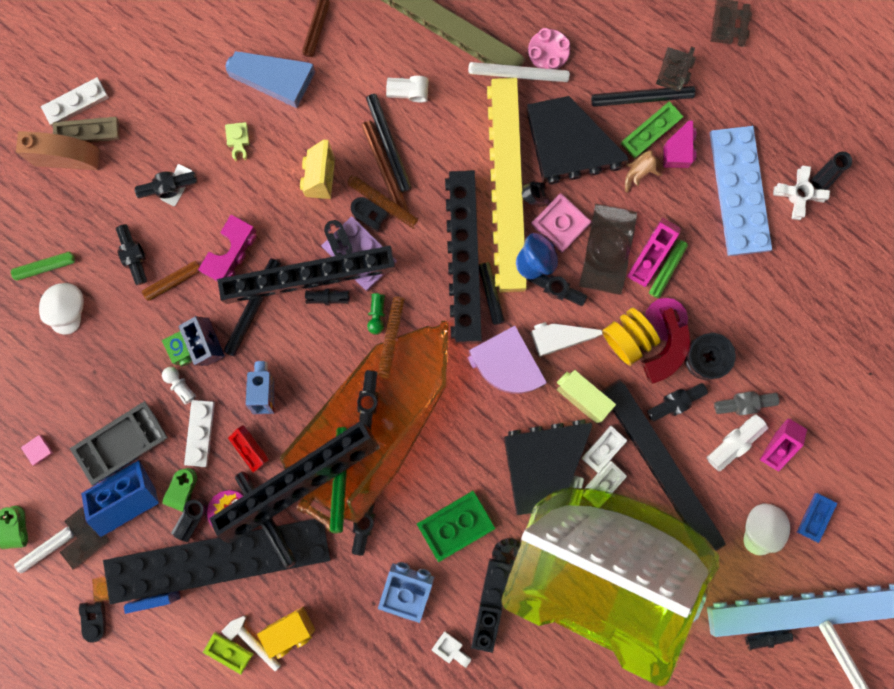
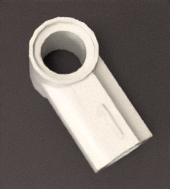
M412 76L410 79L387 78L386 96L389 98H407L418 103L426 102L428 100L429 79L424 76Z

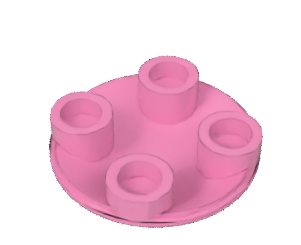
M543 28L535 34L528 46V55L531 62L536 67L555 70L566 63L570 54L569 40L561 32Z

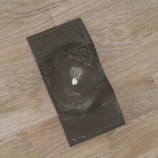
M595 204L579 287L621 295L628 268L637 212Z

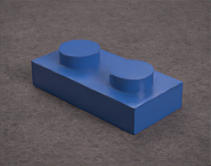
M815 493L796 533L819 543L837 503Z

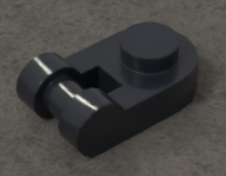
M533 181L523 186L522 197L525 202L531 205H538V207L550 204L549 197H546L545 183Z
M358 197L351 203L353 216L377 233L381 230L384 220L387 221L390 216L387 211L364 197ZM372 212L377 214L374 221L369 218Z
M96 601L95 604L80 603L79 615L81 617L82 637L87 642H97L106 634L105 604L103 601ZM90 613H95L96 619H90Z

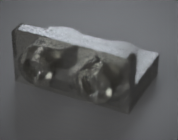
M691 46L688 53L667 47L656 84L680 92L683 84L687 85L690 80L691 72H688V70L693 68L696 56H693L695 47Z

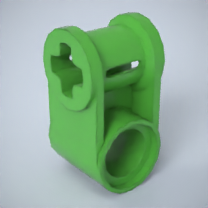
M191 468L178 470L173 476L162 504L183 512L185 504L191 499L192 491L197 482V473ZM187 474L189 482L183 483L184 479L181 476Z
M20 506L1 509L0 548L26 547L28 533L26 530L25 511Z

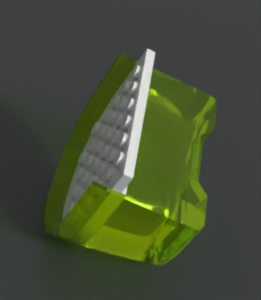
M569 487L551 493L534 505L501 602L506 610L538 626L555 622L613 651L623 669L657 686H665L681 662L718 572L719 554L708 540L684 522L653 506L623 495L598 489Z

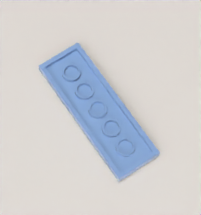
M753 126L713 130L709 134L727 255L735 256L769 252L772 250L754 128Z

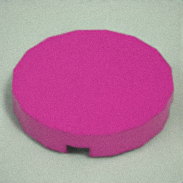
M658 299L650 304L645 312L644 317L649 320L662 341H667V330L659 310L660 308L669 306L673 310L676 309L680 318V322L677 323H684L686 325L688 323L685 308L675 299Z

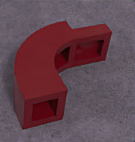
M669 306L659 309L667 330L665 347L657 355L641 361L647 381L651 384L662 381L674 374L683 364L689 350L690 333L688 325L684 323L678 324L677 322H680L678 312Z

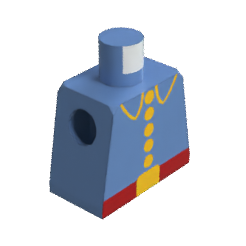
M265 361L255 362L254 372L247 373L246 406L252 414H275L274 378L268 372V363Z

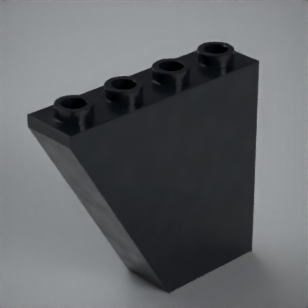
M570 96L527 104L526 113L542 183L548 182L549 185L561 182V179L565 178L576 180L581 178L582 175L589 173L590 176H595L603 173V170H621L628 161L627 155Z
M584 419L572 421L573 426L564 427V423L552 424L551 429L543 430L542 426L529 428V433L521 434V430L508 431V436H504V444L516 515L549 511L562 507L592 429V423H586Z

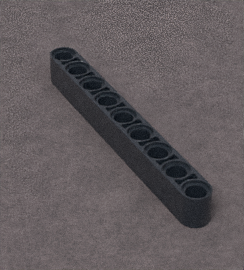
M619 379L601 390L605 396L616 404L612 409L613 413L703 554L708 557L724 547L726 543L623 381Z

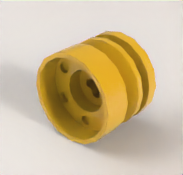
M633 307L627 311V315L623 314L620 316L623 327L614 321L602 330V334L609 346L629 366L642 357L639 347L649 352L652 350L651 346L655 347L660 343V338L652 324Z

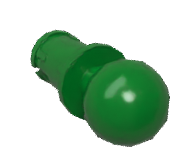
M373 293L371 294V309L368 313L369 316H372V319L367 324V330L373 335H378L384 329V323L380 319L385 317V314H383L385 295Z

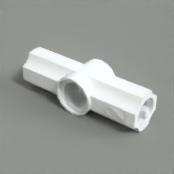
M756 414L751 416L740 428L730 432L722 440L723 443L706 457L708 462L717 471H721L732 460L740 457L752 447V443L769 429L767 424Z

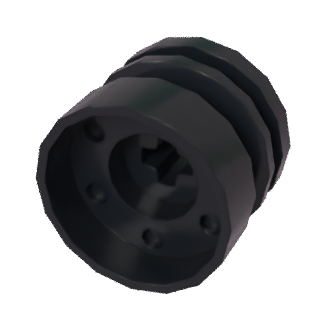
M703 334L690 342L688 354L684 360L685 366L689 373L697 379L706 381L721 378L734 367L736 360L735 348L731 341L721 334ZM710 353V358H712V361H708L706 363V358L703 357V354L705 355Z

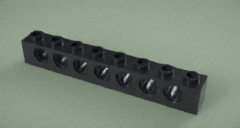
M475 170L449 171V178H445V191H450V199H446V212H450L451 220H446L447 233H451V241H447L448 254H452V262H448V275H453V283H449V296H454V305H450V318L454 317L455 326H450L451 339H455V344L481 343L482 337ZM459 190L466 193V196L462 199L454 195ZM463 211L467 214V217L459 220L455 214ZM459 232H465L468 238L465 241H460L456 238V235ZM460 253H466L469 259L466 262H460L457 256ZM461 274H467L470 280L463 284L457 278ZM467 295L471 301L467 305H462L458 301L459 297ZM463 316H468L472 321L467 327L459 323L460 318Z
M390 245L217 279L221 301L225 304L396 272V267Z
M359 421L210 517L209 519L216 536L230 545L378 450L380 446L371 430L362 421Z

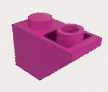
M688 121L664 145V168H689L693 161L696 160V149H693V141L696 140V128H693V121Z

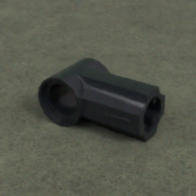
M841 151L829 158L827 163L810 180L812 186L817 190H827L845 170L850 168L852 165L851 155ZM836 158L842 161V168L837 166Z
M196 498L185 504L184 511L171 532L175 538L186 543L189 542L203 516L207 514V501L202 498ZM194 503H197L201 508L199 514H195L192 510Z

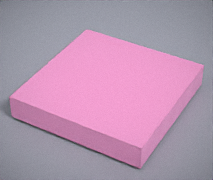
M560 193L531 225L540 234L545 236L556 249L563 253L591 224V221Z

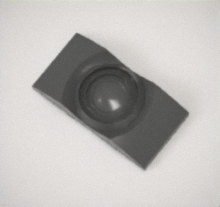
M144 401L69 449L91 485L94 486L117 473L132 461L153 450L168 439V436L147 402Z

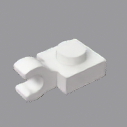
M444 631L432 648L433 652L448 663L454 658L466 668L471 661L468 655L459 650L463 644L446 631Z

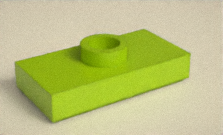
M216 631L203 651L204 654L240 675L244 672L253 656L252 652L230 641Z

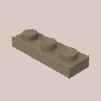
M117 117L53 122V134L69 136L86 142L120 140L119 119Z

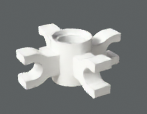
M801 166V169L797 170V183L795 186L778 183L773 190V196L789 197V200L794 204L792 219L801 220V217H805V204L807 200L824 203L825 200L829 199V190H816L808 182L811 169L809 166ZM797 189L803 190L805 197L799 196Z

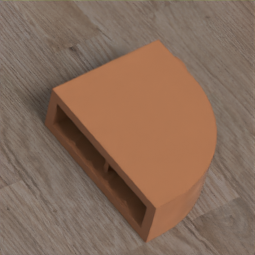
M18 131L16 153L36 167L98 170L100 150L89 142L59 134Z

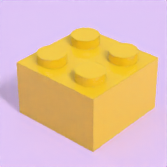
M301 607L263 628L257 635L269 659L274 656L279 659L288 654L293 649L292 646L296 645L299 648L308 643L312 638L311 635L315 628L304 607Z

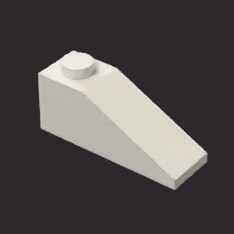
M546 322L534 326L535 330L531 332L539 357L602 335V331L597 329L560 324L547 325Z

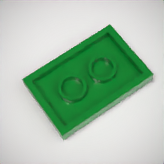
M474 491L467 493L416 523L438 563L495 529Z

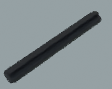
M695 86L600 93L591 96V104L593 107L690 99L695 97L696 89Z
M375 93L368 95L366 101L402 193L410 191V181L378 97Z
M271 258L264 270L280 267L281 263ZM264 297L248 301L223 350L224 353L235 356Z
M244 471L235 476V480L244 495L255 489L247 473ZM270 518L261 526L286 568L292 567L296 563V559L275 522Z

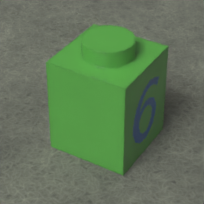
M180 331L161 340L172 364L182 367L193 362Z

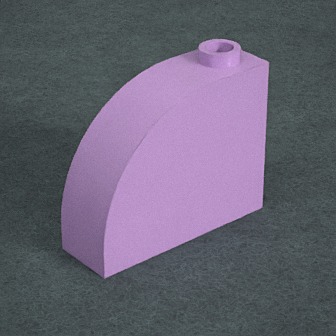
M515 326L469 350L470 356L467 359L472 368L477 367L482 377L491 386L500 391L511 394L528 393L547 383Z

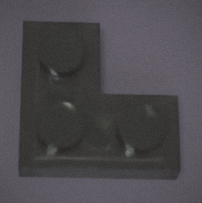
M84 507L78 509L64 521L77 539L63 549L60 554L74 570L110 542L106 534L100 537L86 522Z

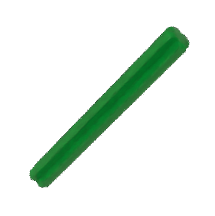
M338 427L336 436L347 430V427ZM347 470L333 478L330 531L335 534L343 532Z

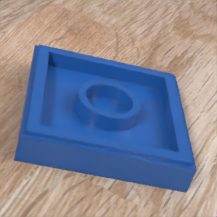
M176 591L134 600L125 604L124 612L127 614L171 604L181 599L180 593Z

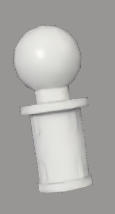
M167 367L163 370V380L166 383L172 384L170 389L178 394L185 405L194 400L196 395L185 383V378L179 379V372L175 367Z

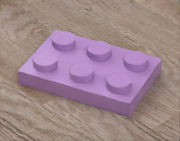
M352 216L343 224L352 245L353 253L382 247ZM337 231L334 233L336 239L339 238ZM328 240L321 245L322 248L331 257L335 256ZM339 242L340 250L337 253L347 254L346 250L349 247H344L342 242ZM385 274L354 280L367 292Z

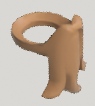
M647 151L632 163H626V166L631 169L626 175L625 192H629L633 179L634 183L639 186L641 178L649 172L657 176H662L665 173L663 164L653 155V151Z

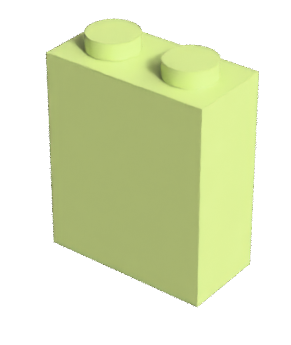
M576 370L571 373L567 371L557 382L560 386L556 390L595 423L602 422L616 405Z

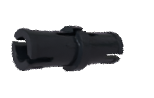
M306 290L305 299L307 300H305V303L325 304V306H330V304H349L350 295L348 294L350 293L349 290Z
M791 629L768 631L762 634L745 636V642L749 651L763 647L770 649L774 648L777 644L793 642V634L789 633Z

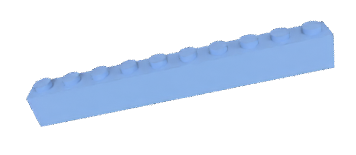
M894 583L889 584V588L872 585L867 586V590L859 591V588H846L843 593H837V590L823 591V595L806 592L801 593V597L793 598V595H780L777 600H771V597L757 598V602L741 599L735 600V604L727 605V602H715L712 607H707L710 634L715 637L814 627L819 626L825 621H830L833 625L894 618Z

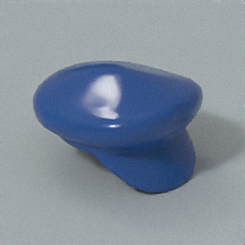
M538 233L530 234L516 258L517 270L526 279H535L543 274H552L558 266V257L554 246L545 236Z

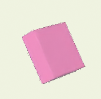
M38 435L21 447L32 465H37L53 454V451L42 435Z

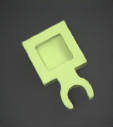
M247 123L225 125L227 146L234 147L232 151L233 159L237 161L236 155L242 152L243 158L246 160L247 153L244 150V146L250 145Z

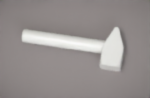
M246 615L232 620L221 631L230 641L238 634L274 671L281 666L274 657L269 659L264 647L243 627Z

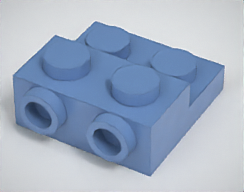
M404 562L392 563L378 609L420 623L434 576H431V573L425 569H419L418 571L409 569L410 566Z

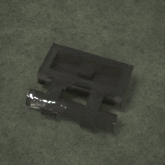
M716 0L710 42L732 44L733 37H737L738 46L745 47L750 35L748 26L749 21L752 19L751 5L743 4L742 10H738V1ZM736 19L741 21L740 28L735 27Z

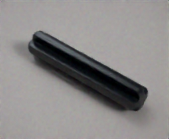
M489 262L479 264V271L492 322L494 325L504 323V317Z

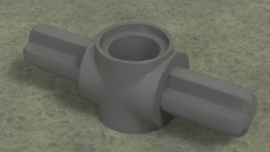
M755 391L735 394L733 399L716 401L714 409L716 414L736 412L737 415L741 416L759 413L761 408L778 406L780 400L777 393L758 395Z

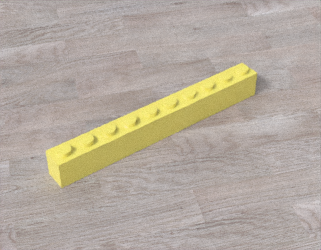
M517 78L492 79L491 86H487V99H491L492 107H488V120H492V127H489V140H493V148H490V161H494V169L490 170L491 182H495V190H491L492 202H496V210L492 211V222L497 223V231L493 232V244H497L498 253H494V266L498 265L499 274H495V287H499V292H525L526 278L519 273L516 267V258L524 246Z

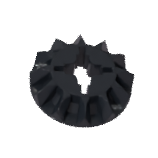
M513 538L499 541L492 551V559L506 562V557L501 554V551L509 553L514 547L513 555L518 561H509L511 563L509 574L520 571L527 560V552L524 545Z

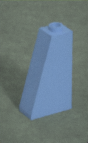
M237 51L226 62V71L229 77L295 108L298 107L315 74L313 64L308 62Z

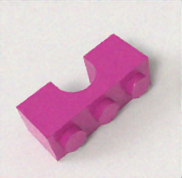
M230 215L220 232L231 242L229 252L222 256L208 252L198 270L215 281L220 278L234 276V269L237 264L243 262L248 245L251 246L256 240V229L239 218Z

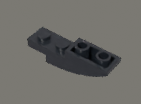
M489 558L471 649L490 653L494 651L511 569L510 562Z

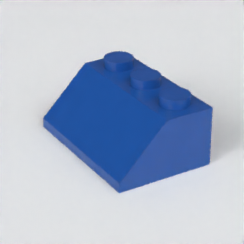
M139 460L81 493L86 522L100 537L159 504L156 489Z

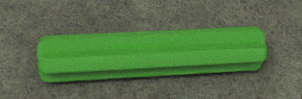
M678 240L675 243L649 291L651 296L659 298L688 246L683 240Z
M71 252L62 253L11 269V276L14 280L18 281L75 263V258Z

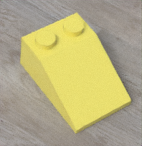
M322 140L307 150V157H303L302 168L305 170V177H301L300 190H303L305 197L331 199L335 156L329 140Z

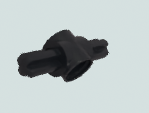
M170 171L160 172L154 176L152 182L136 186L134 191L139 199L152 195H157V197L162 199L172 198L178 194L180 188L196 184L197 176L193 171L177 176Z
M119 225L116 227L121 243L117 250L119 259L124 267L130 268L135 285H143L147 282L142 266L144 260H146L145 253L140 243L133 241L128 225Z
M541 275L535 279H526L543 288V292L553 299L561 301L566 299L579 306H583L587 300L586 294L571 288V284L562 277ZM559 283L562 286V292L555 293L551 289V285Z
M366 370L363 391H359L357 400V412L360 413L359 421H362L371 430L373 414L377 413L379 393L376 392L378 374L377 371ZM366 396H370L374 400V405L370 409H366L362 405V400Z
M703 383L686 391L680 388L664 396L662 403L647 410V415L654 422L668 414L671 416L681 414L691 408L692 402L707 395L708 390Z
M364 491L361 508L356 511L352 530L355 533L351 551L354 555H364L368 536H372L376 517L373 511L377 493L374 491ZM360 517H367L370 520L369 528L362 529L359 526L358 521Z

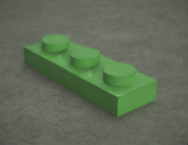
M669 101L621 142V145L636 159L682 120L683 116Z

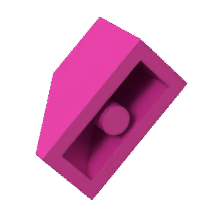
M788 418L775 432L760 461L779 472L804 445L807 429Z

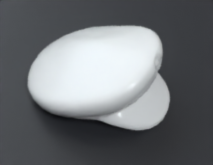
M59 283L48 288L40 300L39 312L41 320L59 334H72L80 326L84 305L81 290L70 283Z
M764 503L754 507L746 521V531L743 539L746 549L755 555H766L782 550L790 535V522L783 510L772 504Z

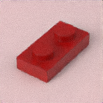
M244 425L237 428L228 437L253 473L269 461L265 452L259 447Z

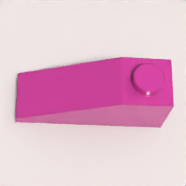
M662 217L627 277L646 287L678 237L681 228Z

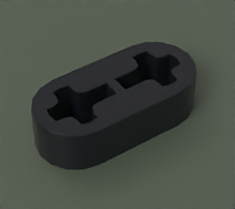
M337 220L327 222L324 232L334 255H342V253H337L340 250L339 242H342L344 247H349L346 250L347 254L353 253L352 245L343 225ZM332 226H335L336 228L340 227V229L337 231L339 235V238L337 239L335 238L333 233L329 234Z

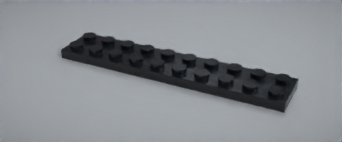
M321 517L277 526L296 559V563L289 568L283 565L264 529L250 531L230 545L220 538H213L103 560L109 604L331 561L324 519Z

